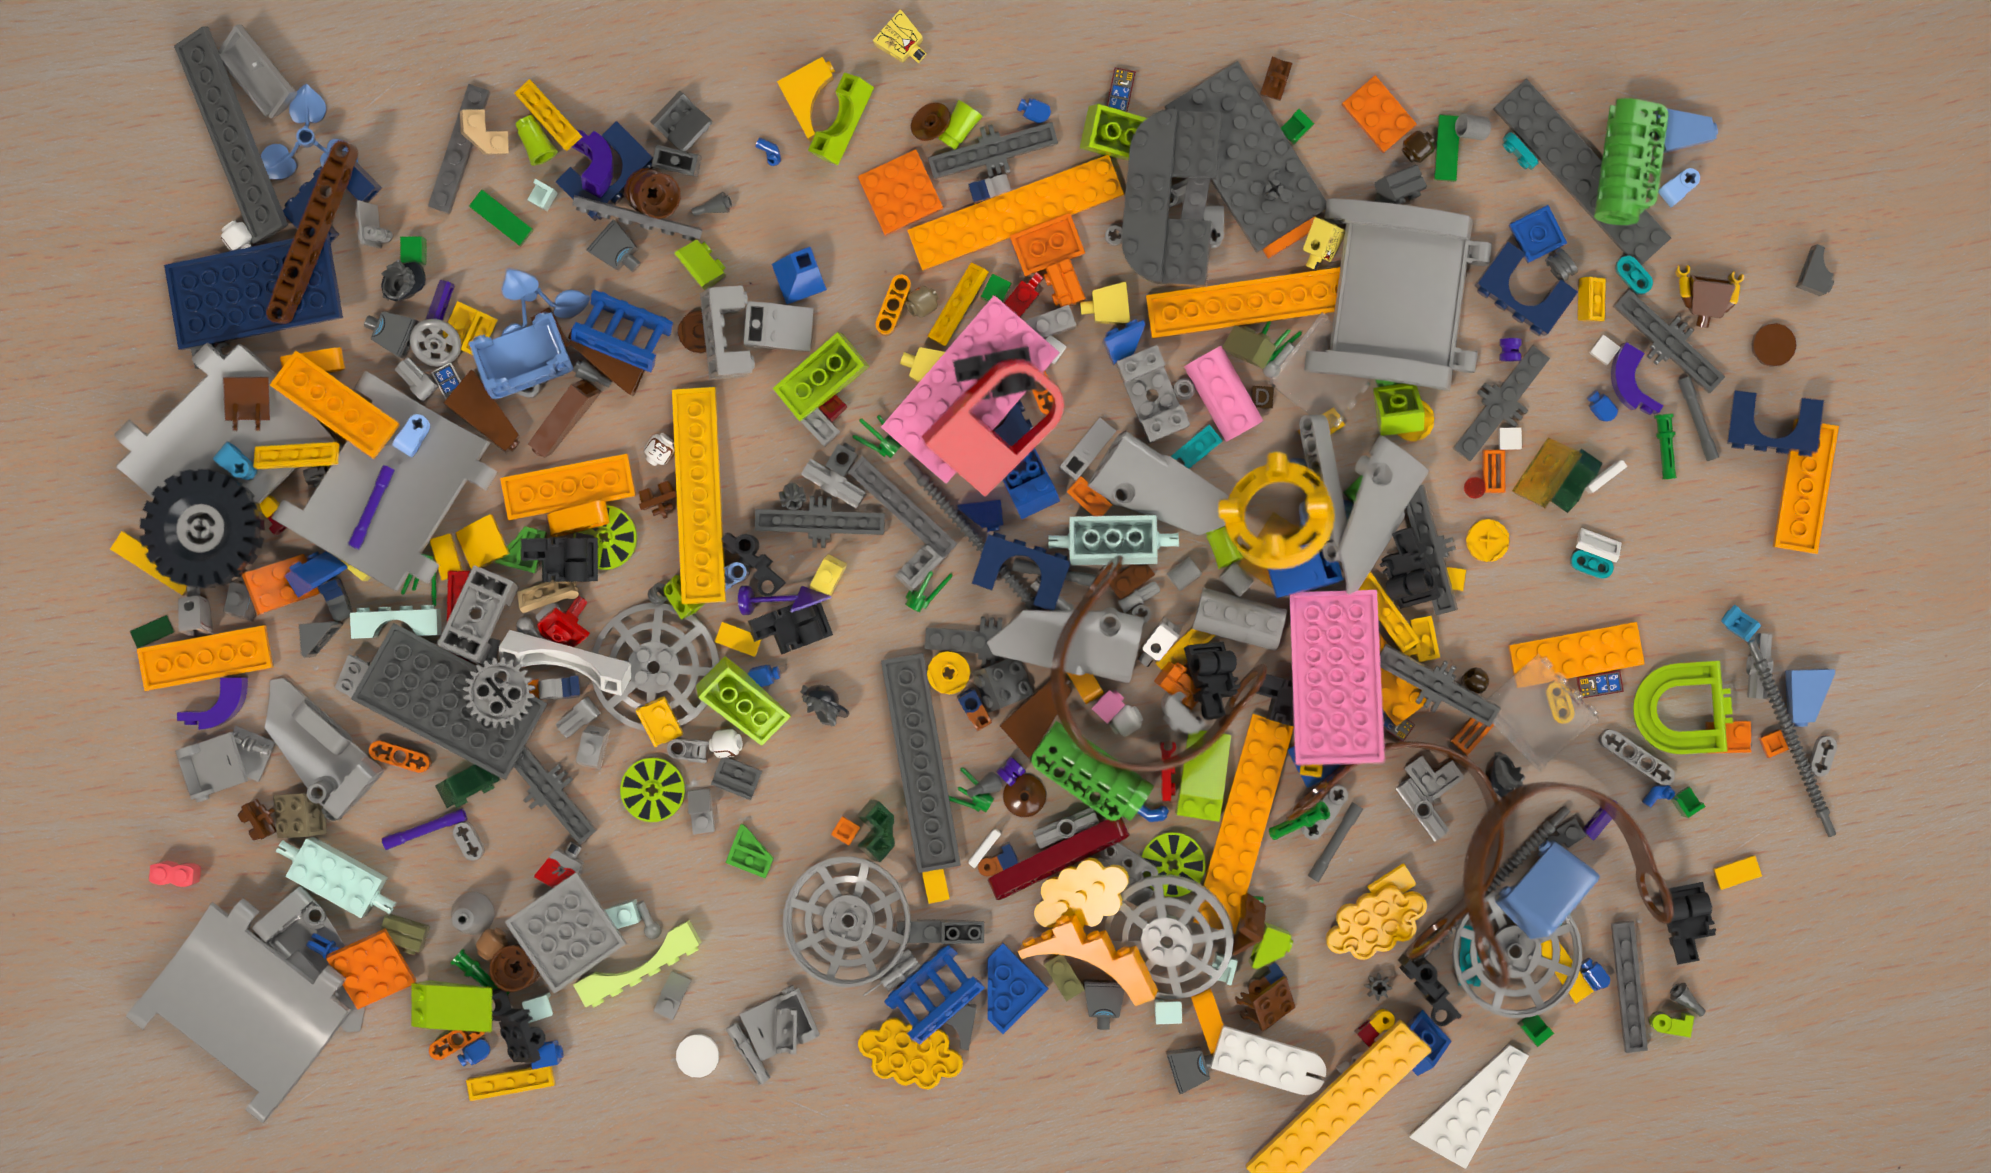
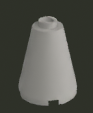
M468 892L456 899L451 909L453 925L459 931L468 935L483 933L491 926L495 917L493 904H491L488 897L478 892Z

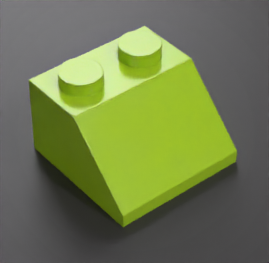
M695 240L677 250L675 255L701 287L707 290L726 276L723 272L726 267L718 258L714 261L710 256L712 250L705 242L701 244L698 240Z
M1398 384L1373 388L1376 418L1381 436L1424 431V408L1417 385Z
M1265 922L1264 938L1261 942L1254 945L1248 961L1251 967L1258 969L1284 957L1286 952H1290L1293 945L1291 934L1285 929Z

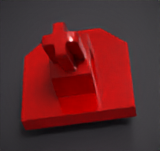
M578 596L567 611L562 612L555 607L539 620L537 626L540 635L546 640L575 648L590 634V632L578 624L579 619L577 618L587 605V601L583 597Z

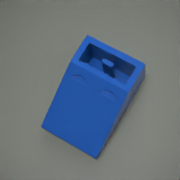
M1035 448L1003 479L1021 520L1060 502L1057 491Z
M1309 544L1302 545V546H1299V547H1300L1301 549H1304V548H1305L1306 546H1308ZM1322 548L1312 558L1294 567L1284 569L1268 568L1276 598L1330 586L1344 580L1338 561L1328 562L1324 558Z

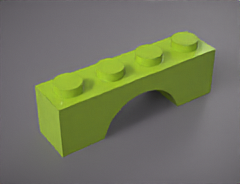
M844 72L835 91L839 100L838 115L828 129L816 132L808 151L823 161L838 166L874 87L860 77Z

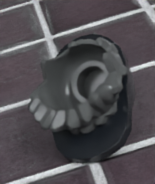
M396 260V262L386 267L387 270L381 273L383 275L381 283L383 298L387 300L402 301L409 299L422 290L425 285V272L418 262L402 264L400 260Z
M805 685L802 686L800 693L802 694L803 702L807 704V713L815 711L817 718L822 724L835 726L837 724V716L842 718L849 716V711L839 705V696L830 686L814 685L809 688Z
M1499 751L1498 753L1495 752V756L1487 763L1485 774L1489 778L1495 793L1502 798L1514 790V788L1524 785L1525 775L1520 774L1521 767L1515 768L1509 756Z

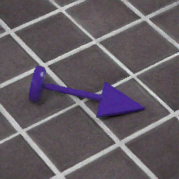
M741 586L738 592V606L742 615H751L757 602L794 601L791 612L831 599L830 595L801 586L798 595L755 597L754 591L750 586Z

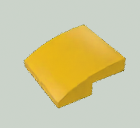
M457 301L447 323L458 332L461 339V350L473 355L469 342L480 335L490 337L498 319ZM445 331L442 332V335L446 338L448 334Z
M492 514L456 532L471 570L474 565L484 568L492 564L493 561L510 554Z

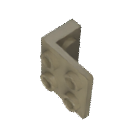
M317 791L320 796H323V791ZM307 793L274 795L278 838L309 837L327 834L326 819L322 813L323 806L310 801Z

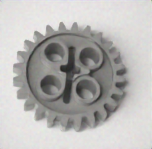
M503 657L500 663L497 662L496 658H493L492 664L485 660V667L482 668L476 665L478 672H470L474 678L465 680L470 684V687L463 688L464 691L469 692V695L463 697L464 700H470L466 708H474L470 714L472 716L479 714L477 721L480 722L485 719V726L493 722L494 728H497L499 723H501L503 728H506V722L508 721L514 726L515 718L522 721L521 713L529 714L525 709L526 706L533 707L529 699L535 698V695L530 694L529 691L534 690L535 687L528 685L533 679L531 677L525 678L528 674L527 670L520 672L521 664L513 667L514 661L512 659L508 664H506V660ZM500 672L507 674V679L503 683L496 682V675ZM487 678H491L500 690L504 689L502 693L511 703L512 708H508L499 696L494 697L497 693L487 682ZM482 686H488L490 690L489 694L485 697H481L478 694ZM513 689L520 690L521 695L517 700L509 698V693ZM495 703H502L503 710L499 714L492 712V706Z

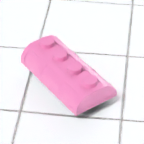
M1222 346L1184 366L1225 442L1263 422L1260 413Z

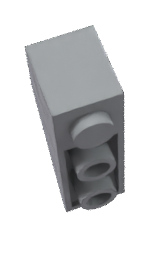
M1099 418L1059 468L1077 481L1115 434L1116 430Z

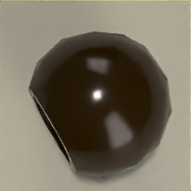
M1471 668L1463 675L1462 685L1476 694H1481L1489 686V677L1481 668Z

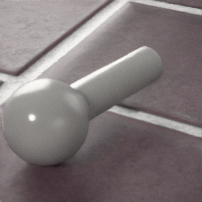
M1288 342L1277 357L1263 369L1264 375L1268 378L1278 376L1280 365L1295 349V346Z
M522 617L517 621L516 628L519 632L545 639L534 628L533 621L530 618Z
M644 900L637 902L636 906L645 923V936L649 939L658 938L661 934L660 925L653 922Z

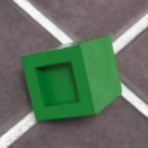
M1298 109L1280 129L1286 138L1295 145L1313 127L1314 123Z
M422 236L400 237V261L402 263L418 262L421 265H426V239Z
M992 274L981 295V299L989 302L995 295L1003 302L1012 283Z
M1686 787L1678 792L1671 799L1681 816L1686 818L1691 817L1706 807L1703 802L1698 800L1690 787Z
M1538 1015L1525 1017L1517 1023L1537 1047L1554 1034Z

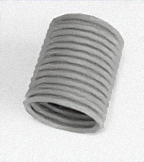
M1464 113L1458 117L1455 131L1459 137L1482 141L1489 136L1491 123L1487 117Z
M1189 557L1185 558L1184 561L1167 573V576L1179 591L1186 588L1187 585L1202 575L1199 568Z
M1233 562L1219 576V579L1235 592L1238 597L1254 583L1253 578H1250L1236 562Z

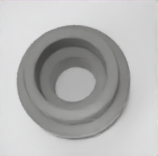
M1182 378L1175 383L1174 392L1176 397L1181 400H1187L1194 395L1195 386L1190 379ZM1186 385L1188 392L1182 393L1180 387Z

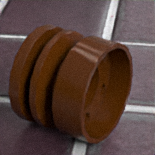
M641 168L633 172L627 179L624 188L625 198L629 206L635 211L656 219L666 218L673 214L681 199L677 181L671 176L651 168Z
M519 943L501 948L494 954L490 962L489 972L492 981L497 987L505 991L515 992L532 986L541 975ZM519 963V966L522 967V970L518 971V967H516L515 964Z

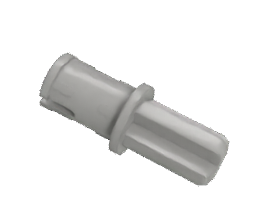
M1153 581L1138 591L1135 589L1133 594L1118 602L1124 613L1141 603L1143 605L1144 601L1160 593V588Z

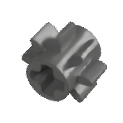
M327 466L307 467L308 469L303 470L306 483L308 485L313 484L314 488H317L328 471Z
M795 483L785 485L783 491L779 492L782 507L786 506L790 510L799 509L802 506V502L806 501L803 486L799 487Z
M1377 973V977L1374 978L1368 976L1370 982L1369 984H1364L1366 988L1370 989L1367 995L1371 997L1374 994L1377 1001H1379L1380 996L1388 998L1386 993L1388 990H1392V987L1386 984L1389 978L1385 977L1382 980L1380 973ZM1378 982H1380L1383 988H1379V991H1376L1373 987L1377 986Z

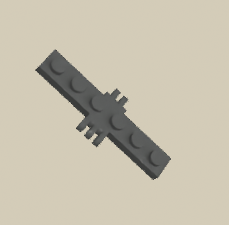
M1047 123L1000 137L999 131L994 132L992 124L988 125L990 131L988 135H986L985 128L981 127L982 136L978 137L979 143L928 157L933 178L935 180L986 165L989 178L994 177L992 171L994 168H996L997 175H1002L1001 166H1004V171L1008 174L1010 173L1007 162L1008 158L1058 144L1053 123Z
M1630 290L1613 306L1652 342L1650 345L1652 351L1647 357L1651 359L1657 354L1658 357L1653 361L1655 365L1662 359L1666 362L1670 358L1708 393H1711L1725 378L1721 372L1685 341L1694 332V329L1690 327L1684 332L1683 330L1688 325L1686 321L1678 327L1677 323L1682 319L1679 315L1668 325Z
M1531 346L1500 388L1496 385L1491 387L1484 383L1482 387L1488 393L1486 394L1479 390L1477 394L1483 398L1481 403L1485 407L1453 449L1468 461H1471L1502 420L1516 428L1518 424L1512 420V417L1521 421L1523 417L1517 411L1520 410L1524 414L1528 412V409L1517 401L1550 358L1536 347Z
M1420 485L1406 509L1411 527H1413L1418 541L1421 544H1425L1426 551L1420 555V558L1426 556L1441 595L1438 599L1432 600L1435 615L1437 616L1458 610L1444 557L1449 556L1448 552L1456 550V546H1446V543L1454 541L1453 537L1445 539L1444 535L1438 536L1425 486Z
M810 496L809 511L755 509V531L808 532V539H813L812 548H817V539H821V548H826V540H830L831 533L884 535L885 513L831 512L832 497L829 496L826 499L827 505H823V496H818V505H814L815 497Z
M981 617L980 631L926 628L925 649L978 653V659L982 660V668L986 667V660H991L990 666L994 665L995 661H999L1000 656L992 654L987 641L1002 630V618H998L997 626H993L994 617H990L989 626H986V618Z
M1385 644L1380 653V667L1421 689L1415 701L1416 703L1420 704L1423 698H1426L1423 707L1428 708L1430 703L1433 702L1434 704L1430 711L1435 713L1441 701L1488 727L1492 725L1501 707L1454 682L1456 678L1453 675L1456 669L1455 665L1452 664L1449 671H1446L1445 669L1449 662L1445 660L1441 667L1436 666L1433 670Z
M525 745L514 765V768L531 787L527 790L529 795L523 801L527 803L532 798L535 800L528 806L531 810L537 805L542 807L546 804L578 844H582L597 829L563 790L573 781V778L569 777L565 781L562 780L568 773L566 770L559 775L556 773L562 768L560 763L548 772Z

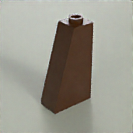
M571 329L568 339H570L569 344L622 390L634 396L646 370L572 341Z
M471 369L444 401L445 406L506 454L509 450L513 452L520 443L518 441L520 438L519 434L496 401L490 397L479 377Z
M585 379L571 384L529 441L528 445L532 447V451L544 458L551 455L602 391Z
M1064 675V688L1067 699L1072 691L1069 687L1072 683ZM1051 680L1000 724L1004 732L1028 758L1032 756L1057 715L1052 697Z

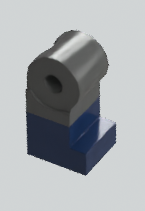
M334 579L318 586L336 622L350 617V613H354L341 579Z

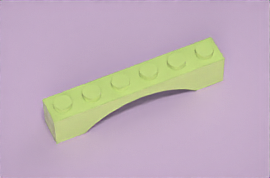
M690 920L670 930L656 955L642 966L621 973L595 971L574 983L573 986L584 1006L592 1005L594 1008L603 1003V998L609 994L611 997H614L623 992L622 987L628 984L632 987L641 982L642 976L646 974L652 976L661 971L660 966L666 963L670 966L678 962L680 955L686 953L689 956L698 951L697 946L702 942Z

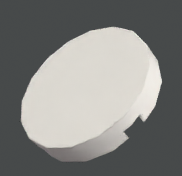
M704 1034L687 1036L680 1043L676 1051V1061L679 1068L684 1074L691 1077L701 1078L709 1075L716 1068L719 1061L717 1044L712 1038Z

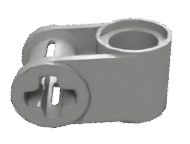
M1205 206L1203 220L1212 221L1211 233H1214L1217 237L1216 241H1212L1211 238L1210 248L1213 249L1220 246L1223 240L1224 206Z
M676 738L668 744L667 752L675 759L707 763L705 758L709 741ZM675 742L682 744L683 752L680 754L674 753L672 751V744Z

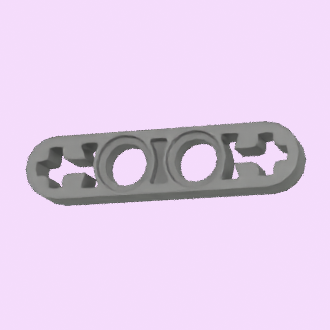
M1607 729L1600 734L1599 741L1604 748L1656 783L1669 785L1673 782L1675 773L1669 766L1617 731ZM1613 734V739L1616 742L1620 743L1621 739L1623 742L1619 746L1613 743L1607 745L1606 735L1611 736ZM1627 745L1633 747L1634 753L1631 757H1625L1622 753L1623 748ZM1645 757L1651 759L1652 764L1649 769H1643L1640 765L1641 760ZM1657 763L1659 764L1658 770L1663 772L1667 770L1666 774L1669 776L1667 780H1660L1661 775L1653 772L1656 769Z

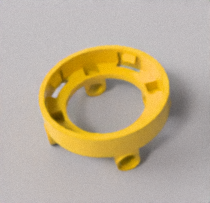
M1280 452L1269 453L1267 455V464L1246 474L1235 485L1228 499H1220L1218 505L1220 519L1224 520L1227 532L1241 555L1253 564L1270 569L1294 567L1312 558L1321 550L1330 537L1335 518L1334 505L1323 481L1312 470L1289 462L1287 456ZM1276 482L1292 483L1303 489L1308 495L1307 508L1309 518L1303 529L1295 536L1284 540L1278 535H1266L1261 540L1248 530L1245 521L1246 507L1251 497L1259 489ZM1316 532L1318 536L1308 546L1301 549L1299 546ZM1241 536L1252 549H1248L1243 543L1240 546L1237 538Z

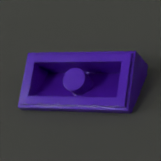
M439 280L426 319H439L443 321L455 287L453 283Z
M1600 807L1582 830L1590 839L1595 840L1612 818Z

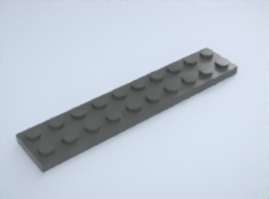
M202 26L174 45V48L244 222L252 235L253 244L261 243L289 225L209 27Z
M1527 78L1493 108L1626 256L1634 257L1643 265L1671 239L1645 209L1639 215V221L1631 225H1613L1595 219L1594 214L1602 161Z
M924 653L881 660L918 873L961 866Z

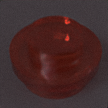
M1472 477L1465 482L1464 491L1468 497L1477 499L1484 495L1486 484L1482 479Z

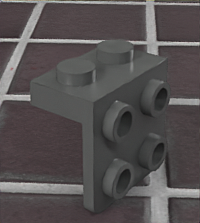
M680 90L650 121L681 151H687V149L691 148L694 142L712 124V120L697 108Z
M1009 658L972 672L974 683L980 691L982 703L987 712L1001 709L1033 695V690L1022 661Z

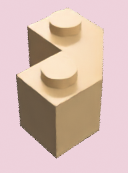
M485 110L460 111L461 134L476 146L483 155H505L509 153L508 131L486 132Z

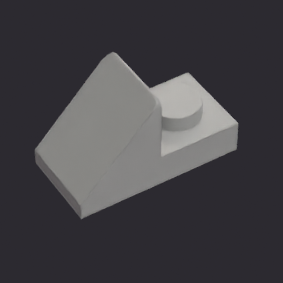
M710 788L688 791V814H691L693 834L715 832Z
M672 971L653 1011L673 1020L691 979Z

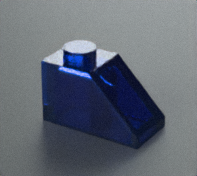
M1001 499L958 505V510L981 528H987V532L999 531L1000 526H1004Z

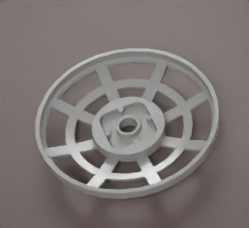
M645 603L622 611L603 628L592 653L598 654L602 641L613 626L620 633L621 637L614 645L610 658L616 659L625 641L632 648L633 652L629 660L625 661L631 663V681L621 696L615 694L607 701L602 690H600L596 683L593 681L592 683L598 699L613 717L625 725L644 731L646 730L643 724L627 719L619 714L614 707L622 700L635 709L645 706L628 696L636 688L647 692L646 704L656 700V693L667 690L675 699L669 703L671 709L680 704L688 713L682 719L677 720L680 726L697 717L707 706L705 702L701 701L695 708L687 700L695 688L698 675L706 676L720 661L717 646L712 635L696 616L690 615L686 617L687 620L696 626L686 635L676 627L662 623L664 610L677 614L672 605L665 603L661 605ZM655 609L653 622L639 624L628 630L621 621L626 616L635 612ZM652 629L651 642L640 645L633 637L639 631ZM661 630L671 632L680 640L671 647L660 642ZM700 634L703 635L710 649L712 667H699L698 655L691 641ZM685 646L691 655L692 666L680 665L677 653ZM652 661H656L660 665V669L656 674L648 670V665ZM679 674L691 675L687 688L681 693L674 683L677 681Z
M842 856L817 863L796 881L785 903L783 929L791 954L805 972L829 985L854 987L877 980L898 962L908 943L911 916L904 891L888 871L867 859ZM840 863L861 864L858 877L840 876L832 878L826 867ZM869 867L885 876L896 891L885 896L878 886L867 880ZM819 872L825 883L814 892L809 902L796 899L805 882L815 873ZM844 882L856 883L854 894L842 896L836 884ZM866 886L874 891L880 900L869 905L862 898L864 887ZM829 889L834 900L826 908L815 905L819 897ZM901 899L905 915L903 935L892 931L893 914L890 904ZM793 907L806 911L805 929L808 938L798 943L795 942L792 930ZM882 908H885L886 929L875 925L874 913ZM813 913L823 916L824 929L814 934L812 927ZM846 915H851L854 918L852 927H847L844 924V917ZM872 933L883 937L879 946L870 953L865 941ZM828 937L837 944L834 956L825 951L818 942ZM889 940L899 943V949L892 960L884 968L877 971L873 959L884 950ZM812 945L821 957L831 962L827 975L811 966L800 951ZM857 946L862 958L854 960L842 959L846 947ZM862 964L866 965L870 975L854 980L835 978L839 966L852 967Z
M1174 875L1147 877L1134 882L1123 890L1120 894L1122 906L1119 910L1128 918L1123 928L1122 941H1112L1116 950L1124 946H1129L1130 948L1135 945L1138 949H1143L1144 954L1148 958L1145 964L1149 971L1155 964L1167 967L1169 977L1150 974L1153 981L1171 984L1173 994L1157 992L1156 997L1163 999L1192 997L1211 987L1222 976L1232 955L1234 936L1230 917L1225 907L1212 892L1193 880ZM1163 884L1182 886L1196 892L1197 895L1191 904L1176 898L1164 897ZM1154 885L1155 899L1142 903L1134 910L1124 902L1127 897L1136 891ZM1204 900H1207L1216 910L1224 929L1211 931L1207 920L1197 910ZM1165 905L1177 906L1184 909L1185 912L1180 918L1167 915ZM1156 906L1158 916L1149 922H1146L1139 916L1146 909ZM1114 915L1107 916L1104 930L1107 931L1109 937ZM1192 916L1200 923L1204 933L1193 935L1192 930L1187 924ZM1133 922L1143 930L1141 940L1129 941V931ZM1165 936L1170 937L1173 940V944L1165 945L1162 942V938ZM1226 937L1225 956L1220 968L1216 969L1207 964L1212 953L1213 940ZM1206 942V949L1202 960L1191 954L1193 944ZM1184 961L1196 967L1189 973L1178 976L1176 966ZM1201 971L1212 976L1201 987L1182 993L1180 982L1192 979Z
M1500 889L1484 896L1485 903L1488 901L1492 910L1488 918L1490 922L1495 919L1499 927L1494 936L1506 958L1509 977H1521L1526 988L1518 990L1499 988L1486 978L1482 972L1484 968L1481 962L1478 963L1474 931L1464 928L1469 919L1468 912L1462 917L1453 940L1452 957L1454 969L1464 991L1482 1008L1496 1015L1509 1018L1532 1017L1556 1006L1572 989L1579 975L1582 963L1581 937L1574 920L1569 914L1564 920L1566 924L1559 926L1551 935L1530 939L1517 925H1507L1503 916L1506 913L1495 902L1497 900L1496 897L1499 896V892L1502 890ZM1568 932L1571 934L1573 943V962L1571 968L1558 963L1560 959V946L1557 936ZM1460 936L1471 940L1470 958L1472 967L1463 972L1461 971L1458 958ZM1483 937V944L1489 946V958L1487 959L1491 967L1493 966L1500 972L1496 954L1490 943ZM1550 939L1553 948L1552 960L1541 956V943ZM1515 945L1519 946L1520 954L1517 957H1511L1510 948ZM1538 965L1548 968L1545 975L1534 984L1530 973ZM1555 971L1567 975L1568 977L1559 991L1549 1000L1543 1002L1538 990L1549 982ZM1477 975L1485 986L1494 991L1495 995L1492 1005L1477 996L1468 986L1466 980ZM1530 994L1535 1004V1007L1523 1010L1500 1008L1503 996L1520 997Z

